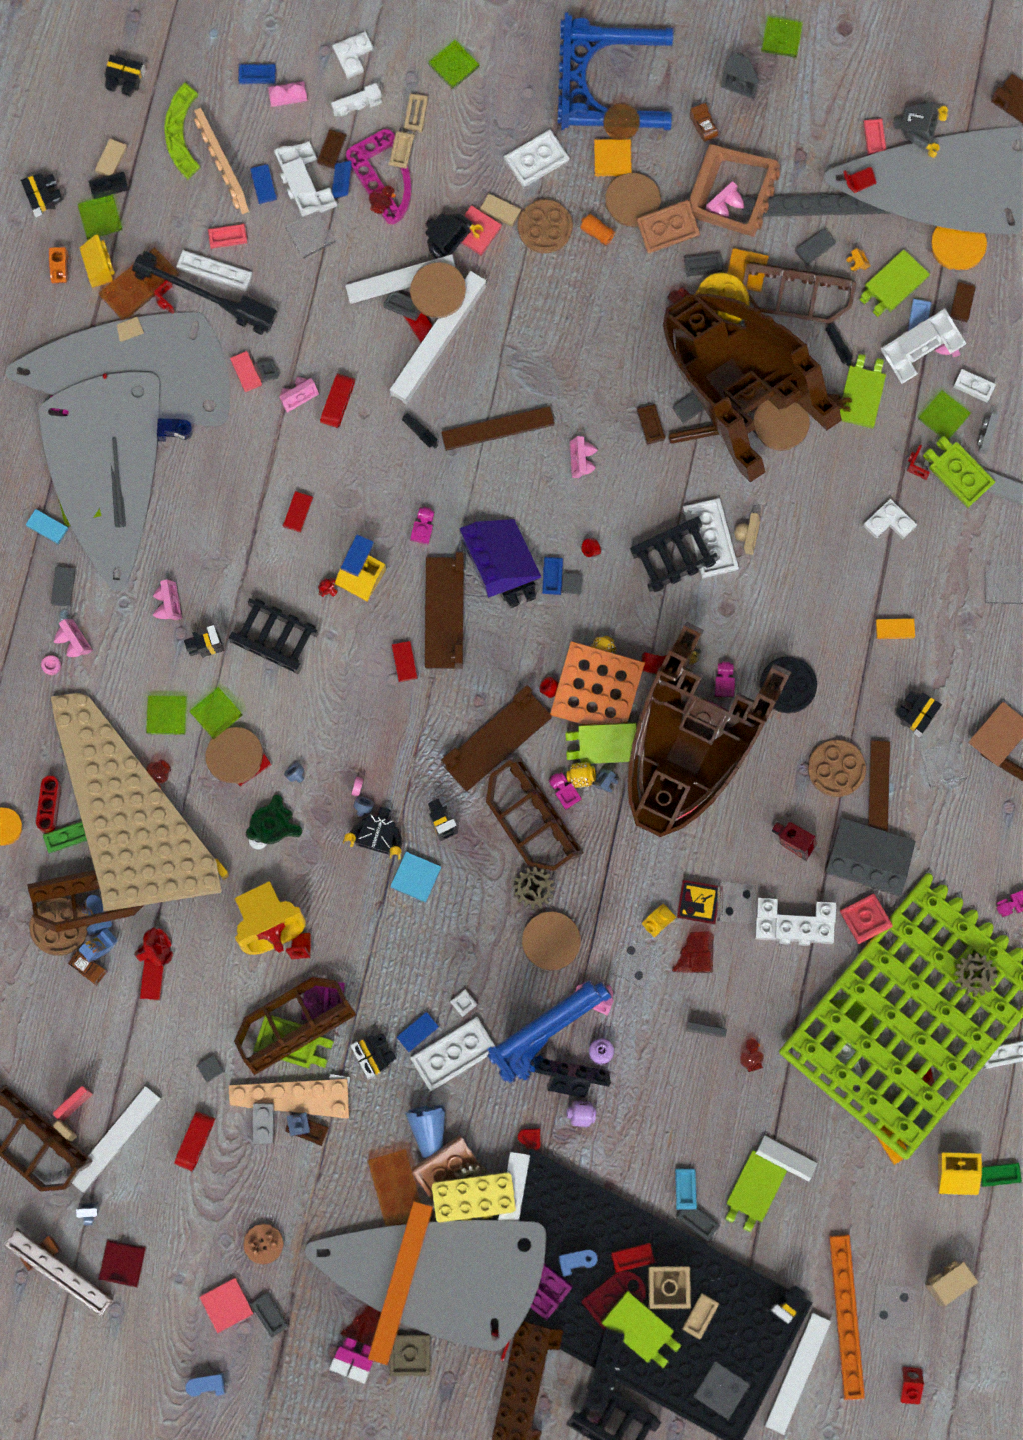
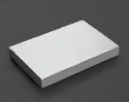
M550 129L504 156L505 162L523 188L565 164L570 159Z

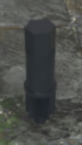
M831 324L827 326L825 330L842 364L851 365L853 358L836 325Z
M410 412L403 416L402 421L429 448H436L438 446V439Z

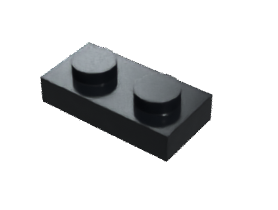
M124 172L89 181L93 199L129 191Z

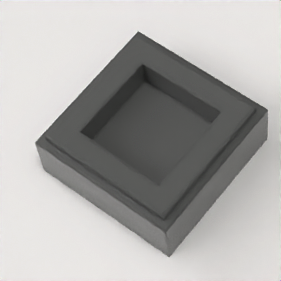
M272 359L254 365L261 382L279 377Z
M563 573L562 593L581 594L582 574Z
M214 1055L197 1065L207 1083L224 1073Z

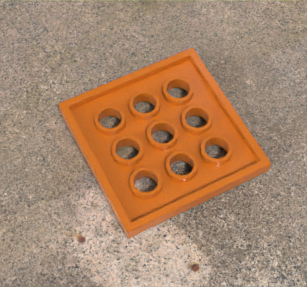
M571 641L550 714L583 725L628 723L645 662ZM583 659L590 663V667L587 670H582L579 667V662ZM600 665H605L608 668V673L604 676L599 675L597 672V668ZM623 670L626 672L627 677L624 681H619L616 678L617 671ZM576 678L584 680L583 688L578 689L574 686ZM593 684H601L603 691L600 694H595L592 691ZM617 688L621 691L619 699L611 697L610 692L612 689ZM572 696L579 699V705L576 707H572L568 703L569 698ZM595 702L598 706L597 711L589 712L587 704ZM608 707H613L616 710V715L612 718L607 717L605 714V710Z

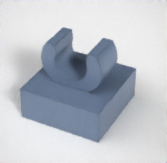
M601 769L596 776V781H593L592 785L597 789L612 793L613 790L609 788L611 782L618 784V781L615 779L616 774L611 770Z
M307 1113L287 1116L290 1136L310 1133Z
M99 1202L78 1204L76 1209L77 1218L84 1217V1226L93 1225L94 1216H97L99 1212Z

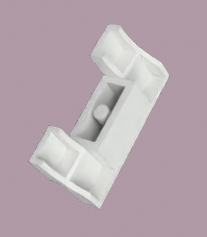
M309 141L300 145L283 146L274 150L282 169V173H280L281 179L284 184H288L289 188L286 189L290 199L294 198L302 217L318 210L322 213L337 206L330 188L316 192L308 175L305 164L317 160Z
M943 309L926 321L920 322L910 331L904 332L900 337L882 347L881 351L903 384L918 374L912 365L913 362L943 343L951 354L966 345V342L946 309Z
M757 899L755 939L779 941V944L798 942V945L809 946L810 943H834L836 903L816 902L815 917L777 915L778 899Z

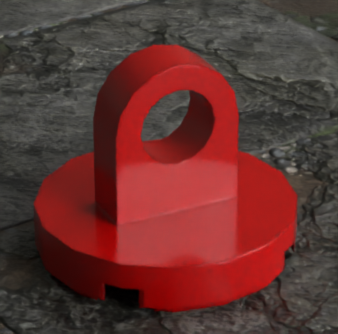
M153 927L144 933L143 945L135 951L134 955L138 961L150 959L153 964L164 966L172 960L173 951L170 952L171 941L162 929Z

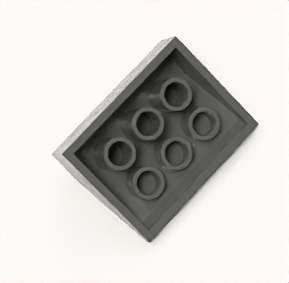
M841 818L825 874L895 896H901L916 841Z

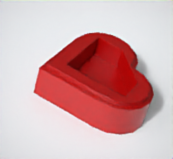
M540 1128L523 1129L518 1133V1141L526 1145L528 1151L530 1148L535 1151L539 1150L541 1145Z

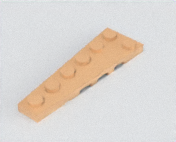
M202 109L194 110L196 115L194 119L197 129L201 128L202 139L204 143L208 142L209 153L211 157H215L216 167L218 171L222 172L225 185H228L230 188L229 192L235 209H240L242 215L249 212L244 193Z
M347 1079L229 1085L230 1106L253 1108L254 1103H274L275 1111L307 1113L310 1115L347 1119L349 1118Z

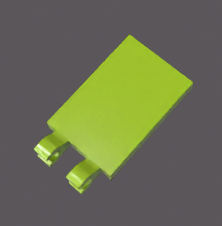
M903 249L865 285L866 291L859 300L865 305L874 296L880 303L874 308L872 313L877 317L886 309L891 313L929 278L930 273Z
M858 354L855 367H849L842 398L848 397L852 399V403L848 402L844 405L845 407H850L851 412H845L840 409V414L843 422L873 429L886 374L881 373L884 360L877 358L874 370L870 371L863 369L866 355Z
M942 436L936 445L944 450L945 453L938 457L930 448L923 457L932 463L929 469L969 508L995 481L957 441L952 445L945 436Z
M636 722L579 725V731H566V741L579 740L580 750H567V760L580 759V763L589 762L590 764L629 762L637 730Z
M271 1015L281 1037L302 1026L301 1024ZM266 1016L264 1017L253 1050L254 1052H259L269 1044L277 1041ZM319 1037L283 1058L282 1061L310 1069L311 1064L325 1068L327 1060L314 1056L317 1046L320 1045L332 1049L334 1042L330 1039Z
M752 1150L726 1202V1205L731 1208L725 1220L731 1223L734 1222L738 1211L749 1216L743 1229L751 1232L756 1220L762 1223L788 1170L757 1155Z
M626 1291L601 1322L608 1329L623 1333L625 1335L623 1342L646 1362L653 1359L663 1368L668 1361L657 1352L661 1346L666 1343L675 1352L681 1347L670 1336L674 1331L628 1291Z

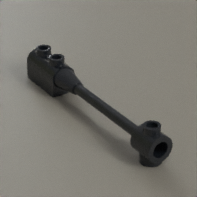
M144 251L142 255L139 254L132 268L137 279L144 280L145 277L150 279L152 275H156L219 304L220 307L237 319L236 323L238 325L246 327L249 324L253 326L252 330L257 334L269 333L277 317V310L245 295L242 296L240 302L225 297L221 298L156 268L157 257L152 253Z

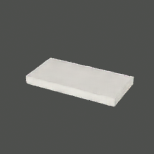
M720 498L683 506L686 521L699 516L702 522V528L699 531L710 555L714 553L718 555V561H716L714 566L699 569L701 578L738 570L739 567ZM690 535L696 559L699 561L703 559V556L693 535Z
M478 1017L410 1057L431 1092L487 1058V1054H489L487 1048L495 1045Z

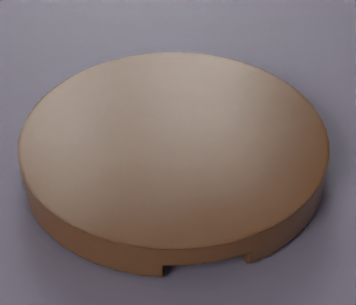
M627 173L617 177L609 185L605 198L606 208L616 222L628 227H639L636 218L658 211L661 201L657 185L650 178L639 173Z
M541 199L534 201L521 212L518 219V234L521 241L529 249L538 253H553L560 250L568 243L572 235L573 221L571 215L559 202L554 200Z
M436 262L424 266L415 274L410 286V295L415 307L422 314L430 317L444 318L454 314L462 306L466 295V284L462 274L455 267L447 263Z
M767 400L758 406L753 419L756 427L754 432L766 447L779 451L790 450L799 445L805 439L810 425L808 413L798 403H793L787 408L777 409Z
M240 727L227 728L217 733L209 742L205 754L206 764L212 775L219 781L236 784L243 783L251 779L259 771L263 758V748L259 739L251 731Z
M835 739L820 744L813 751L808 763V774L812 784L821 793L831 797H844L860 787L866 775V765L861 751L855 745L844 740Z
M60 897L46 900L38 907V914L54 922L73 919L71 899ZM77 903L78 917L86 916L81 911V906ZM33 915L29 924L30 935L35 945L43 952L54 956H63L76 951L86 940L88 935L86 929L89 927L88 925L54 932L35 924Z
M545 912L535 916L525 927L522 937L523 950L528 960L535 966L548 971L560 970L571 964L576 958L581 944L580 933L576 924L569 917L558 912Z

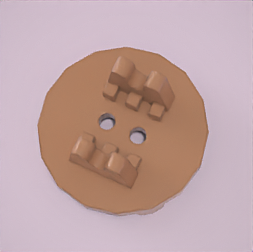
M260 1224L248 1231L243 1246L250 1260L264 1265L278 1259L283 1251L284 1243L278 1229L272 1225Z

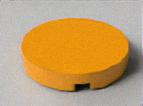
M0 807V846L11 845L19 839L22 833V821L14 810Z

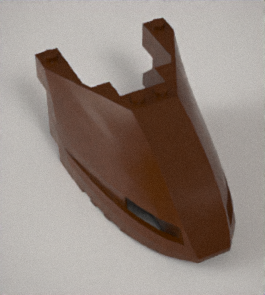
M714 294L686 295L666 308L663 329L672 359L719 432L739 472L750 483L764 474L765 468L762 458L750 446L748 434L756 429L754 421L747 413L769 400L777 409L787 408L793 403H798L826 431L842 421L839 406L827 395L821 365L809 355L807 345L782 324L776 323L772 317L764 315L757 308H752L742 301ZM713 310L743 319L745 327L722 319ZM673 333L676 337V349L673 342Z
M689 622L684 624L676 643L668 651L661 668L657 672L637 725L629 760L628 800L635 824L659 837L683 829L698 818L725 790L760 735L791 674V671L773 664L755 700L737 693L730 710L696 695L703 676L688 669L687 666L704 630ZM639 756H640V765H639V787H640V793H641V802H640V800H639V794H638V788H637V773H638V760H639ZM693 810V811L690 812L689 814H687V815L683 816L682 818L676 820L678 817H680V816L686 814L687 812Z

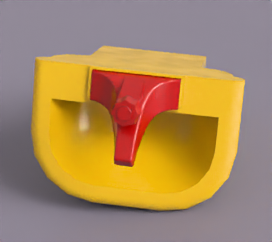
M270 881L234 898L243 917V921L237 926L238 935H236L235 940L246 954L257 955L272 949L280 953L284 951L283 944L297 937L306 926V920L300 908L294 907L288 901L280 902Z

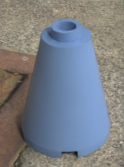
M434 1105L435 1109L422 1106L406 1112L407 1120L423 1158H428L443 1147L444 1105Z

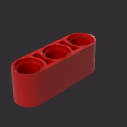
M339 373L336 374L321 415L320 423L335 428L340 427L355 385V378Z
M51 775L44 777L41 781L36 816V826L45 834L54 831L56 828L61 794L60 782ZM48 783H56L54 789L47 790ZM47 801H53L51 808H44V804ZM49 819L50 825L47 828H42V822Z
M196 1111L175 1158V1165L191 1172L194 1171L213 1128L214 1117Z

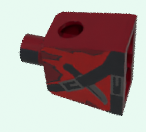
M777 822L772 829V832L779 836V842L783 847L807 861L817 846L815 835L792 822H789L787 826Z

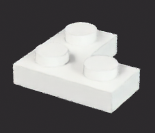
M366 32L332 45L333 51L347 79L364 72L357 56L373 50Z
M890 499L863 526L876 539L889 526L904 539L916 528L917 524Z

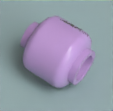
M604 1038L594 1040L588 1050L589 1057L595 1064L605 1065L612 1060L614 1047L609 1040Z
M576 1100L572 1103L571 1107H567L566 1117L570 1119L572 1126L589 1127L591 1123H595L596 1107H593L591 1102Z

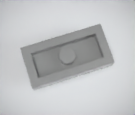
M991 413L989 418H985L982 427L985 429L984 435H980L977 443L980 446L979 453H987L999 414Z
M254 1103L253 1144H273L274 1103Z

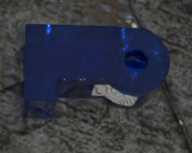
M158 418V441L166 442V437H179L182 440H188L192 437L193 429L188 420Z

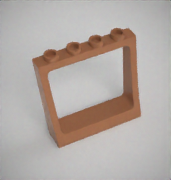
M709 144L689 199L695 219L755 237L757 229L762 228V215L768 211V198L774 194L773 184L780 177L778 161ZM724 160L768 169L748 224H743L704 210L720 164Z

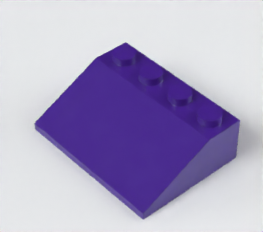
M515 519L477 521L459 528L462 542L488 598L542 578Z

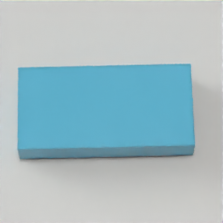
M37 509L34 510L25 524L28 528L58 545L68 531V527Z
M675 1169L676 1209H696L695 1169Z

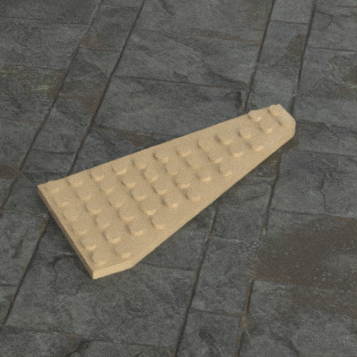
M82 693L51 697L57 731L101 891L103 910L110 911L221 893L216 860L94 702Z

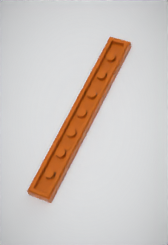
M413 1202L368 1360L385 1365L389 1364L432 1214V1206Z
M850 1235L829 1236L844 1400L865 1399Z

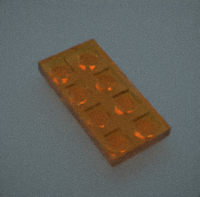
M155 247L149 251L157 257L156 268L173 276H180L179 272ZM132 265L98 294L113 312L124 321L154 297L153 292L166 280L156 275H152L150 279L145 277L144 280H139L134 276L135 272L132 271Z
M406 1149L367 1160L386 1227L406 1225L413 1202L421 1203Z

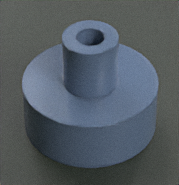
M294 763L287 768L284 776L290 782L297 781L301 783L304 780L302 776L304 768L299 763Z
M359 796L356 797L353 807L357 810V815L363 817L365 813L372 812L374 802L369 798Z

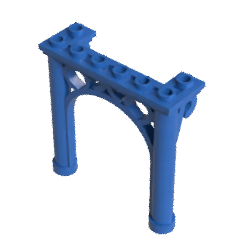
M565 12L564 19H561L560 39H564L563 45H560V56H563V61H559V73H563V78H559V89L562 90V95L558 96V123H561V130H565L569 126L663 128V130H671L672 112L612 110L600 105L588 90L586 70L591 58L599 50L609 45L672 46L673 27H666L665 29L590 26V21L585 18L572 20V15H568ZM588 42H599V43H597L595 46L591 47ZM583 46L588 53L584 57H577L575 55L576 47ZM571 59L579 64V67L574 71H570ZM570 80L578 85V88L574 89L571 93ZM576 95H583L587 101L585 104L573 103V98ZM591 105L597 111L588 110V107Z
M590 980L582 984L583 987L497 1046L487 1048L489 1052L487 1056L492 1064H497L500 1068L499 1074L505 1082L508 1080L509 1083L516 1081V1077L519 1079L523 1078L524 1081L530 1079L531 1072H535L532 1060L550 1037L602 1001L606 1002L612 998L602 981L596 985H593Z

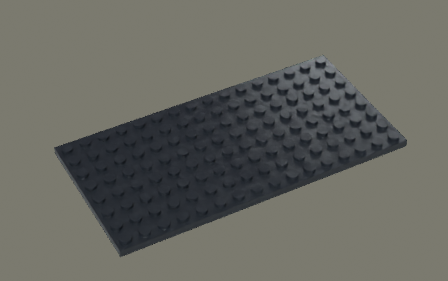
M530 1148L527 1155H530L519 1221L536 1222L544 1227L546 1231L544 1263L560 1276H562L558 1256L592 1250L597 1255V1262L590 1268L583 1266L570 1269L571 1275L562 1276L573 1287L548 1320H545L530 1307L523 1321L545 1328L563 1330L560 1350L595 1369L604 1330L581 1301L609 1278L617 1274L611 1253L650 1243L655 1263L621 1272L634 1273L643 1281L645 1299L642 1304L649 1309L648 1267H690L691 1308L649 1309L674 1331L670 1336L681 1347L675 1352L666 1343L661 1346L657 1352L668 1361L663 1368L653 1359L646 1362L623 1342L618 1360L621 1361L618 1373H615L613 1379L722 1440H744L813 1303L802 1297L799 1301L802 1303V1306L791 1321L785 1325L781 1324L768 1313V1310L773 1305L777 1304L780 1306L783 1302L781 1300V1293L788 1292L789 1289ZM494 1215L492 1220H498L499 1215ZM521 1238L517 1243V1247L520 1251L527 1252L531 1248V1242L527 1238ZM630 1280L627 1288L629 1291L635 1292L638 1290L639 1284L636 1280ZM702 1293L718 1302L719 1305L701 1339H698L682 1328ZM731 1384H738L739 1390L732 1392L730 1390ZM705 1389L712 1390L713 1394L710 1398L704 1396Z

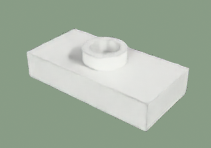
M962 369L953 388L988 402L996 384Z

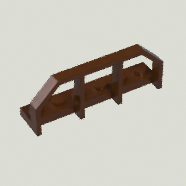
M744 261L743 283L746 287L749 274L758 275V273H764L765 277L769 278L781 276L775 309L758 307L749 294V301L760 312L831 323L852 308L857 284L852 278ZM794 279L802 280L801 283L812 284L814 282L808 315L780 310L785 280L794 281ZM819 283L823 287L830 288L831 285H836L838 289L847 291L850 288L847 305L828 318L812 316Z
M521 758L510 759L490 774L486 803L528 866L555 871L571 859L578 858L584 854ZM511 767V773L519 779L522 790L528 794L501 813L493 801L496 779L499 774ZM532 799L531 803L542 814V820L545 825L521 842L505 817ZM548 828L552 829L554 838L560 841L564 847L563 851L567 855L556 865L533 861L524 847Z
M95 870L27 884L35 924L54 932L134 916L144 906L122 908L78 917L75 894L100 889ZM71 895L73 919L54 922L38 914L37 902Z
M311 977L245 1016L234 1039V1043L244 1063L256 1075L357 1014L336 980ZM314 986L334 988L338 991L343 1002L312 1019L301 994ZM297 998L308 1023L281 1037L270 1012ZM266 1016L277 1041L247 1058L242 1043L249 1027L253 1022Z
M5 1085L0 1088V1105L5 1107L14 1118L18 1119L3 1144L0 1145V1157L40 1192L69 1188L78 1173L88 1168L93 1161L9 1087ZM23 1124L44 1143L28 1169L7 1151V1148ZM49 1147L73 1168L65 1183L45 1185L33 1174V1171Z

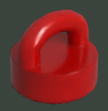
M588 538L582 542V552L586 557H595L601 554V548L596 539Z
M547 677L541 682L539 690L546 697L553 698L556 695L559 683L554 678Z

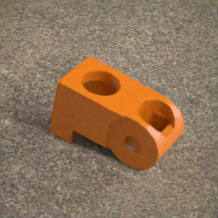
M66 247L49 248L51 283H67L68 251Z

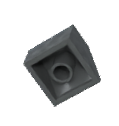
M732 52L723 72L721 87L755 100L759 84L756 72L749 58L741 53Z

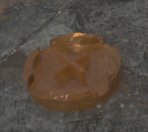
M616 103L605 112L603 123L605 131L613 139L625 140L635 135L638 131L640 120L639 114L633 106L627 103Z

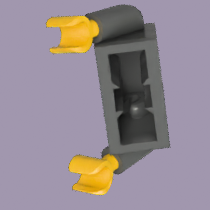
M925 101L905 108L903 118L894 119V129H901L907 140L924 150L928 149V155L935 158L940 147L937 143L929 144V142L933 141L938 119L940 121L947 119L948 108L942 106L939 109L935 102L928 103Z

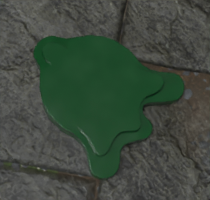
M274 795L269 805L261 807L253 813L245 834L250 840H256L264 844H275L285 837H300L302 828L289 823L288 820L292 818L293 813L283 807V799L280 795Z

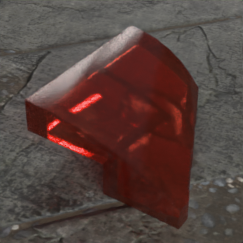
M709 931L690 932L687 943L679 953L681 956L676 966L673 965L672 971L679 973H713L714 935Z
M367 1305L363 1313L357 1315L353 1319L354 1322L346 1330L343 1329L340 1335L372 1347L381 1312Z

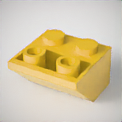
M94 235L79 247L92 288L113 282L112 275L115 274L104 240L100 241L99 235Z
M368 556L359 577L347 573L340 568L334 584L368 602L386 572V565Z
M939 1153L938 1194L979 1195L982 1176V1154Z

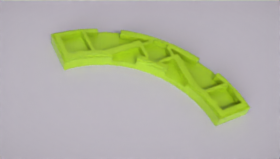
M184 82L171 100L172 102L166 113L164 132L167 149L174 165L189 180L200 169V165L193 159L185 145L183 130L186 114L194 100L198 97V93Z

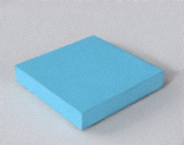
M406 852L390 888L426 903L442 867Z

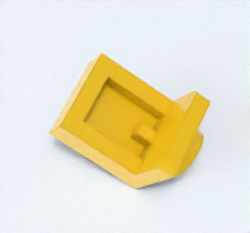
M663 903L642 922V925L653 937H656L677 917Z

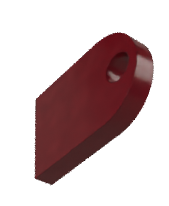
M619 1272L581 1301L604 1332L608 1328L601 1323L626 1291L643 1303L645 1299V1286L636 1274ZM630 1280L638 1282L639 1288L637 1291L631 1292L628 1290L627 1284Z

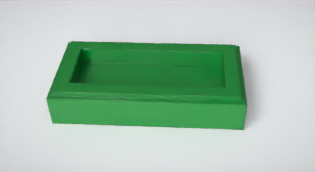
M1019 1163L982 1167L981 1187L1022 1183Z

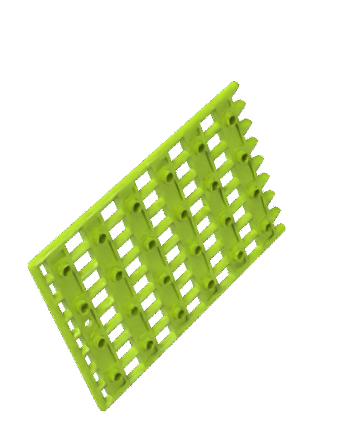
M926 873L889 917L893 927L874 936L779 1050V1054L905 1160L912 1156L1023 1018V1005L1017 1010L1009 1003L1019 990L1023 992V965L1021 964L1023 949L1015 948L1007 953L1006 948L1009 938L1006 935H1001L991 940L990 937L994 929L993 924L987 922L977 928L975 924L978 919V912L970 910L961 915L962 898L956 897L946 902L947 886L939 885L931 890L930 885L933 876L930 873ZM914 902L921 908V911L910 921L903 913ZM929 914L937 922L925 934L918 928V925ZM944 927L952 935L941 947L933 938ZM890 931L898 938L886 950L878 943ZM959 939L967 948L958 959H955L948 951ZM905 943L913 951L901 963L894 957V954ZM973 952L978 953L980 958L985 955V961L992 960L993 962L990 966L997 968L996 971L998 973L996 975L998 977L993 979L996 985L990 986L992 990L989 993L985 991L984 996H981L978 992V995L973 997L972 992H970L967 996L974 1002L962 1014L955 1008V1005L964 996L966 989H958L949 1001L944 999L939 993L949 981L958 988L961 986L960 983H955L958 977L954 976V973L959 971L955 966L961 964L960 960L962 958L966 959V956L971 955ZM920 956L928 964L917 976L909 967ZM866 960L873 966V969L862 980L854 972ZM935 968L943 977L932 989L924 980ZM979 970L978 972L974 973L973 977L970 980L976 978L981 971ZM881 972L889 980L877 992L870 986V983ZM963 972L964 979H966L965 972ZM1003 978H1006L1013 986L1002 998L994 989ZM896 985L904 993L893 1006L885 999V996ZM970 985L975 988H980L977 985ZM841 988L849 995V998L837 1009L830 1001ZM911 997L919 1004V1007L908 1018L900 1010ZM857 1002L864 1008V1011L853 1022L845 1014ZM979 1007H982L989 1015L978 1027L970 1019ZM927 1011L934 1017V1020L923 1031L915 1023ZM872 1014L880 1023L868 1035L860 1027ZM817 1018L825 1026L813 1039L805 1031ZM996 1019L1004 1026V1029L994 1040L985 1032ZM942 1023L950 1032L939 1044L930 1036ZM887 1027L895 1036L884 1048L876 1039ZM832 1031L840 1040L829 1052L821 1043ZM957 1036L966 1044L954 1057L946 1048ZM903 1040L911 1048L899 1061L891 1052ZM848 1044L856 1052L844 1065L836 1056ZM791 1047L800 1054L798 1059L789 1052ZM973 1049L981 1057L970 1070L961 1061ZM918 1053L926 1061L915 1074L906 1065ZM863 1057L871 1065L861 1077H858L851 1069ZM806 1061L816 1068L813 1072L804 1065ZM934 1066L941 1072V1075L930 1087L922 1078ZM876 1070H879L886 1078L875 1091L867 1084V1081ZM821 1074L831 1080L829 1085L819 1078ZM949 1079L957 1087L945 1099L937 1091ZM894 1083L902 1091L890 1104L882 1095ZM854 1085H858L860 1087L859 1092H855L853 1090ZM837 1086L846 1093L844 1098L835 1091ZM909 1096L917 1104L906 1117L897 1108ZM852 1100L862 1107L859 1111L850 1104ZM924 1108L933 1117L921 1130L913 1121ZM867 1113H870L877 1119L875 1124L865 1117ZM883 1126L893 1133L890 1137L881 1130ZM898 1139L908 1145L906 1150L896 1143Z

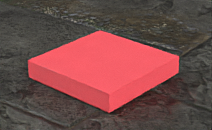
M470 206L464 216L471 220L473 225H481L483 232L479 229L475 230L480 235V238H475L473 231L469 229L471 232L462 241V244L482 256L502 228V225L473 206Z
M874 893L840 910L841 916L858 944L893 927Z
M81 1086L53 1112V1115L58 1120L64 1122L93 1094L89 1089Z
M236 1278L200 1297L217 1333L254 1314Z

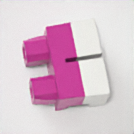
M347 1337L342 1347L338 1348L329 1370L347 1376L354 1359L348 1377L366 1384L373 1361L368 1360L371 1346L364 1344L361 1354L353 1352L357 1341Z

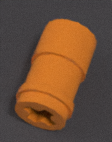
M589 214L586 218L583 217L581 220L580 229L606 246L611 242L616 233L611 227L609 228L603 224L601 220L592 214Z

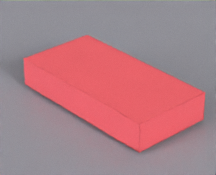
M882 119L864 120L863 126L867 155L885 151L886 143Z
M245 224L208 229L211 249L247 243Z
M247 351L230 358L244 392L262 386Z

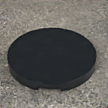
M786 656L773 660L766 666L761 675L760 689L773 664L789 670L791 674L773 709L786 714L804 710L813 701L817 691V678L813 669L805 661Z

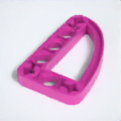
M383 129L350 147L346 152L347 161H352V170L385 222L396 224L405 216L409 208L411 180L408 165L407 169L400 167L404 182V194L401 205L398 208L368 162V159L390 147L393 148L395 135L391 130ZM383 136L389 137V141L383 140ZM371 143L375 145V149L367 151L365 146ZM352 153L358 156V164L354 157L351 158ZM367 167L369 172L362 175L359 173V169ZM370 182H376L378 184V187L376 189H370L368 187V184ZM384 196L387 198V202L379 204L377 199ZM388 207H389V210L391 211L392 214L395 213V217H394V218H392L391 216H389L388 210H387Z

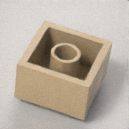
M953 1261L944 1267V1273H936L928 1279L929 1283L925 1286L939 1306H946L976 1285L978 1281L964 1262L958 1263Z
M648 1267L649 1309L691 1308L690 1267Z

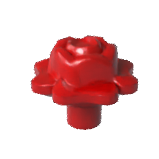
M332 577L321 580L318 585L320 590L318 594L322 597L328 594L334 597L338 592L334 588L336 580Z

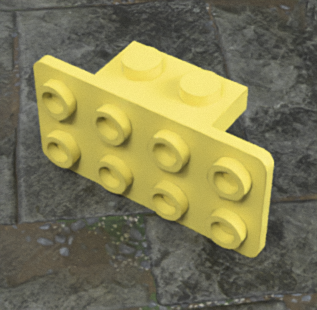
M509 1172L439 1181L432 1184L435 1214L438 1222L473 1220L476 1217L486 1219L493 1217L492 1215L513 1213L516 1210L512 1177Z

